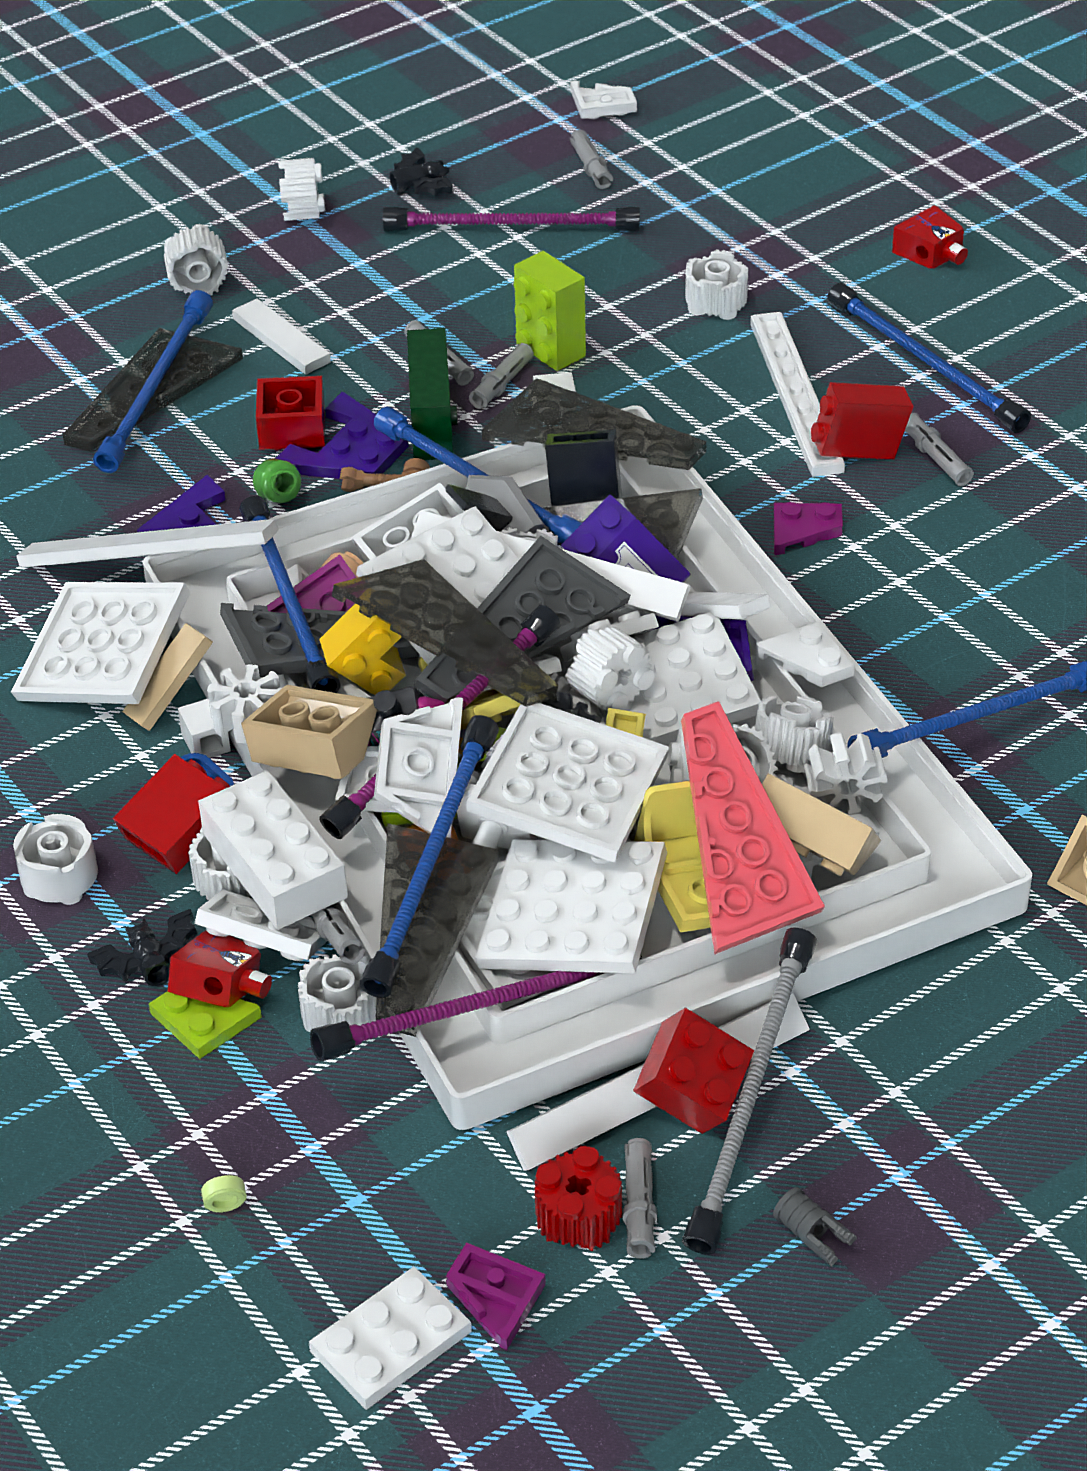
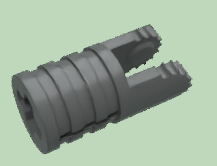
M799 1187L789 1190L779 1200L774 1209L773 1217L778 1222H782L785 1227L791 1230L806 1246L830 1266H833L838 1258L828 1245L818 1240L827 1229H830L841 1242L850 1246L857 1239L856 1235L829 1212L822 1210Z

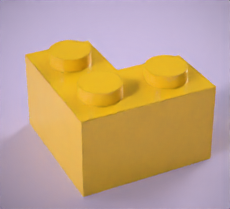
M370 590L319 639L327 666L374 695L382 690L390 691L406 676L398 649L393 646L405 634L397 609Z

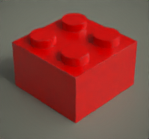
M322 376L257 379L256 426L259 450L285 449L289 444L308 449L325 446V399Z
M685 1007L662 1022L633 1092L703 1134L727 1120L755 1050Z

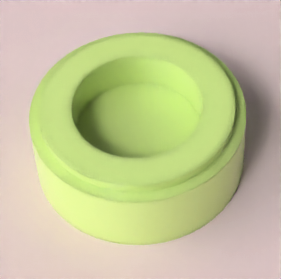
M233 1175L213 1178L206 1182L201 1189L205 1208L213 1212L232 1211L240 1207L247 1198L244 1181L240 1177Z

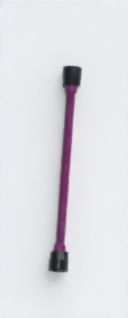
M383 207L384 231L407 230L409 226H415L418 223L419 225H422V223L423 225H433V223L434 225H437V223L438 225H441V223L442 225H452V223L453 225H456V223L457 225H460V223L461 225H471V223L472 225H475V223L476 225H479V223L480 225H490V223L492 225L494 223L495 225H498V223L499 225L502 223L503 225H509V223L511 225L513 223L514 225H517V223L518 225L521 223L522 225H528V223L530 225L532 223L533 225H536V223L537 225L540 223L541 225H547V223L549 225L551 223L552 225H555V223L556 225L559 223L560 225H566V223L568 225L570 223L572 225L574 223L575 225L578 223L579 225L582 223L583 225H589V223L591 225L593 223L594 225H597V223L600 225L602 223V225L616 226V230L640 231V207L616 208V211H608L606 214L541 213V215L540 213H522V215L521 213H510V215L509 213H491V215L490 213H472V215L471 213H457V215L456 213H453V215L452 213H438V215L437 213H434V215L433 213H419L418 215L415 211H408V208Z
M539 605L521 623L522 628L517 634V638L455 697L463 698L462 710L478 697L525 649L531 648L533 645L539 647L561 626L560 620L553 610L545 605ZM376 774L357 793L351 794L348 798L342 795L319 817L322 826L333 837L342 839L362 819L360 816L361 812L366 808V803L374 796Z
M556 971L551 974L548 973L515 982L514 984L501 986L500 988L486 990V992H478L467 997L464 996L449 1000L448 1002L445 1001L366 1024L349 1025L347 1021L316 1027L310 1031L311 1048L319 1062L330 1060L350 1053L352 1048H355L356 1045L361 1044L364 1040L530 996L545 990L548 991L581 982L604 973Z

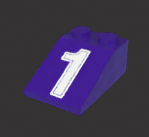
M609 495L561 545L563 550L682 583L691 575L653 534L612 495Z

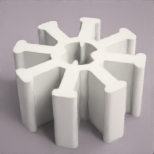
M248 664L245 666L246 675L244 680H239L232 674V669L228 668L220 672L222 686H215L213 683L209 684L207 693L211 718L214 721L215 732L222 737L226 732L234 729L235 742L246 743L241 723L282 689L280 688L279 676L274 671H270L269 675L260 679L258 665Z
M840 732L830 735L833 748L832 753L819 748L817 744H814L808 750L811 765L804 764V771L811 796L819 797L820 801L834 808L844 799L848 814L861 811L858 795L872 799L873 803L878 802L883 796L880 782L887 783V775L879 747H875L872 750L868 736L861 733L857 734V739L847 749L843 733Z

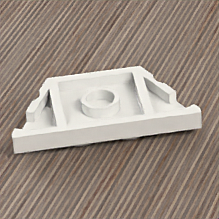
M459 697L451 699L447 704L433 708L427 706L417 709L410 715L400 714L384 719L381 724L374 798L429 834H431L457 772L463 698ZM452 824L447 834V837L444 841L446 843H448V841L451 838Z

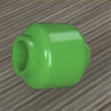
M274 458L259 464L254 471L252 480L254 489L260 497L266 501L280 504L295 498L300 491L302 482L300 473L289 461Z

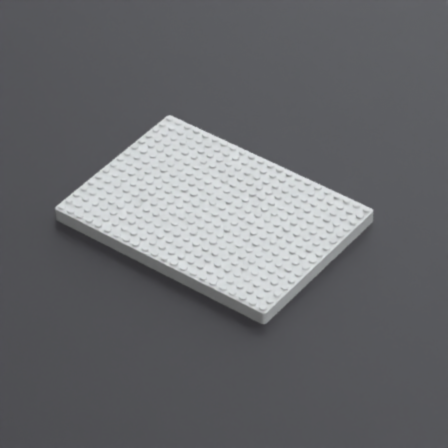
M629 406L462 458L489 476H511L526 498L552 513L545 451L548 434L616 430L623 506L643 525L657 530L663 538L664 547L690 572L691 575L684 581L690 587L689 592L768 594L771 605L769 609L744 619H735L746 620L754 681L751 682L760 700L767 696H776L777 703L779 701L794 703L797 697L806 696L809 699L814 698L815 701H821L823 704L822 710L834 716L831 735L843 733L846 747L849 738L853 735L875 728L879 732H891L909 726L643 407ZM442 464L270 518L276 519L279 529L273 536V539L286 570L297 563L308 575H311L323 565L331 554L337 552L343 554L351 552L364 563L352 536L438 483H441L444 487L450 484L465 489L468 478L448 465ZM546 525L541 529H546L548 533L551 532ZM253 545L146 556L143 559L146 582L185 583L190 590L187 601L171 633L173 640L184 624L187 623L213 641L192 671L207 699L209 684L213 683L215 686H222L220 672L230 668L234 676L239 680H244L246 665L220 615L221 603H233L235 610L253 611L254 605L267 606L281 596L262 546ZM818 621L855 665L854 676L825 687L817 686L807 681L801 675H794L784 670L783 662L769 655L764 660L759 658L755 654L756 643ZM571 636L536 655L540 656L548 653L559 658L562 671L556 672V674H559V678L562 676L566 680H568L565 677L568 668H572L571 664L575 660L564 662L560 648L572 642ZM421 656L401 659L402 664L419 668L418 661ZM301 673L278 675L280 688L286 685L297 686L298 677ZM552 674L510 685L521 686L541 682L542 687H544ZM573 688L568 692L572 696L587 699ZM515 714L503 717L501 715L502 720L496 722L498 727L507 729ZM757 716L732 723L731 726L737 724L738 727H741L746 723L748 728L756 725ZM234 729L228 731V735L251 776L253 777L268 770L344 863L348 898L333 904V907L345 915L348 920V927L363 944L362 947L365 949L364 956H368L370 961L371 958H374L376 952L384 947L413 877L398 852L395 831L414 825V823L384 826L383 820L377 818L374 812L362 811L360 815L362 819L342 839L333 837L322 826L319 817L335 803L340 779H332L328 776L301 773L297 770L271 767L266 764L252 762L247 743H236ZM466 729L460 730L461 738H464V732ZM918 738L887 750L888 756L882 758L888 782H880L883 796L878 802L873 803L872 799L858 795L860 807L879 830V838L881 839L878 847L858 872L852 875L844 871L842 876H838L823 868L820 864L813 866L811 880L825 905L821 913L714 954L711 928L680 933L657 890L644 939L645 947H642V959L638 962L636 974L604 973L588 980L550 989L505 1010H502L499 1004L451 1016L450 1018L446 1017V1019L422 1024L410 1029H403L398 1032L452 1126L458 1130H467L645 1061L662 1022L685 1007L716 1027H720L771 1002L781 974L779 966L780 947L785 932L789 928L805 929L817 938V944L806 972L800 973L793 986L792 992L796 1000L799 1001L1023 914L1028 908L1032 872L931 750ZM830 740L829 752L832 753L833 748ZM776 761L774 764L778 767L774 774L787 770V763L781 764L779 761ZM640 814L626 841H634ZM452 824L458 837V847L462 852L467 851L470 853L469 848L473 840L462 837L460 825ZM538 836V840H548ZM497 846L489 863H480L472 859L475 868L474 873L506 860L510 849ZM423 894L398 952L401 967L397 974V980L390 996L381 998L382 1004L389 1016L400 1015L401 1013L419 1010L420 1008L488 990Z

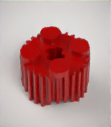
M580 1146L573 1150L572 1154H569L567 1151L564 1152L562 1157L557 1154L555 1155V1160L549 1159L547 1160L548 1163L540 1165L535 1175V1214L537 1216V1228L540 1229L542 1236L546 1235V1241L558 1243V1240H561L562 1245L570 1243L571 1247L579 1244L581 1248H588L590 1251H593L594 1246L601 1248L602 1242L608 1244L610 1242V1232L616 1231V1225L620 1224V1218H622V1181L620 1173H617V1168L615 1166L611 1167V1161H604V1156H599V1152L593 1147Z

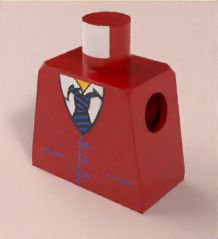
M935 205L894 226L892 253L929 269H935L949 260L960 265L968 256L967 248L963 247V227Z
M205 930L171 956L167 991L214 1005L231 1007L247 993L262 999L265 998L270 991L272 977L259 972L261 953L257 948L248 946L231 935L220 937L212 935Z

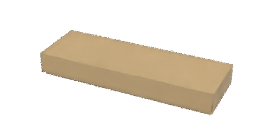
M185 623L159 659L139 704H127L122 712L150 731L213 641Z

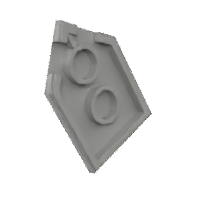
M468 476L465 489L494 497L512 515V521L503 530L507 531V528L510 527L512 529L517 528L518 534L521 531L535 534L537 529L541 530L545 526L511 476Z

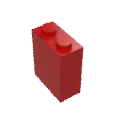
M830 382L826 395H823L820 401V413L817 422H814L811 427V439L815 442L820 456L895 459L914 406L904 386Z
M174 754L112 819L126 840L177 874L190 861L189 846L192 844L193 839H197V834L200 833L202 828L198 800L230 786L218 776L214 779L209 777L204 768L193 759L187 762Z

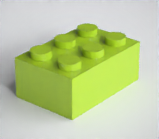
M541 251L515 264L513 284L515 288L516 343L519 345L521 343L529 345L535 357L556 371L586 357L585 277L545 251Z

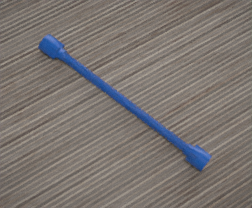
M195 290L188 297L184 305L182 322L116 433L111 437L107 436L96 451L93 462L99 470L113 473L120 466L125 456L126 440L145 407L148 405L193 326L201 324L211 310L213 300L208 293Z
M386 406L376 414L374 419L375 429L395 441H400V439L409 441L467 478L469 475L489 476L413 429L408 424L407 417L395 409ZM528 499L544 525L555 536H558V542L561 544L582 524L566 514L562 517L555 516Z
M1087 660L1071 665L1069 667L1070 672L1055 679L891 732H879L875 728L861 734L869 737L872 750L875 747H879L881 757L884 758L888 756L887 750L892 749L894 746L1067 689H1079L1080 693L1087 691ZM857 734L849 738L847 748L857 739Z

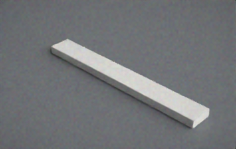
M773 312L752 315L750 325L811 476L844 473L845 463L843 458L820 456L815 442L811 439V427L814 422H817L820 413V403L782 313Z
M421 510L410 539L451 518ZM496 531L519 560L535 542ZM563 550L631 595L630 599L624 607L649 614L655 613L656 616L679 622L690 591L688 584Z
M276 519L38 542L30 544L17 555L19 566L24 568L264 545L279 529Z
M793 992L785 1009L786 1011L782 1018L774 1047L810 1030ZM771 1002L718 1028L755 1050ZM644 1064L506 1131L523 1171L530 1170L554 1158L555 1155H560L656 1107L653 1103L633 1092Z

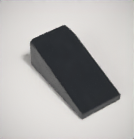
M450 484L445 487V491L463 511L476 506L495 531L501 532L512 521V515L494 497Z

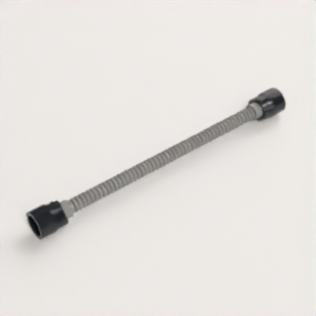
M794 927L787 929L779 955L781 974L707 1192L708 1194L706 1199L702 1201L701 1206L694 1208L682 1238V1243L694 1252L709 1255L716 1251L723 1225V1214L721 1213L723 1208L721 1203L728 1187L727 1184L729 1183L794 983L800 973L806 972L817 944L815 935L805 929Z

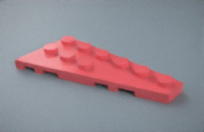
M718 701L685 713L681 719L714 954H717L821 913L825 905L720 702Z

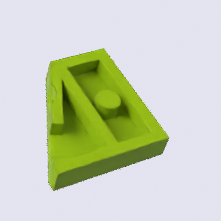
M167 991L149 1003L151 1015L199 1059L262 1018L260 1007L257 1004L241 999L231 1007H222Z

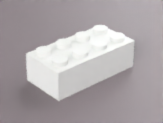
M268 770L198 800L203 834L277 930L348 898L344 863Z

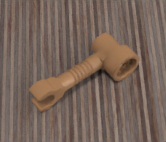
M412 458L405 462L402 474L392 475L364 473L362 470H357L353 467H344L340 473V479H343L341 490L352 492L363 487H371L429 469L430 466L425 460Z

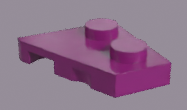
M826 502L774 503V555L785 554L786 546L801 542L804 548L814 545L821 540H830L842 536V504Z
M466 1242L446 1274V1285L501 1348L508 1350L544 1289L546 1275Z

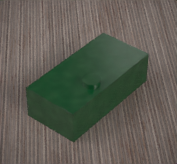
M446 328L407 330L411 426L419 433L453 453L451 425H458L457 406H450ZM413 444L414 458L438 460Z

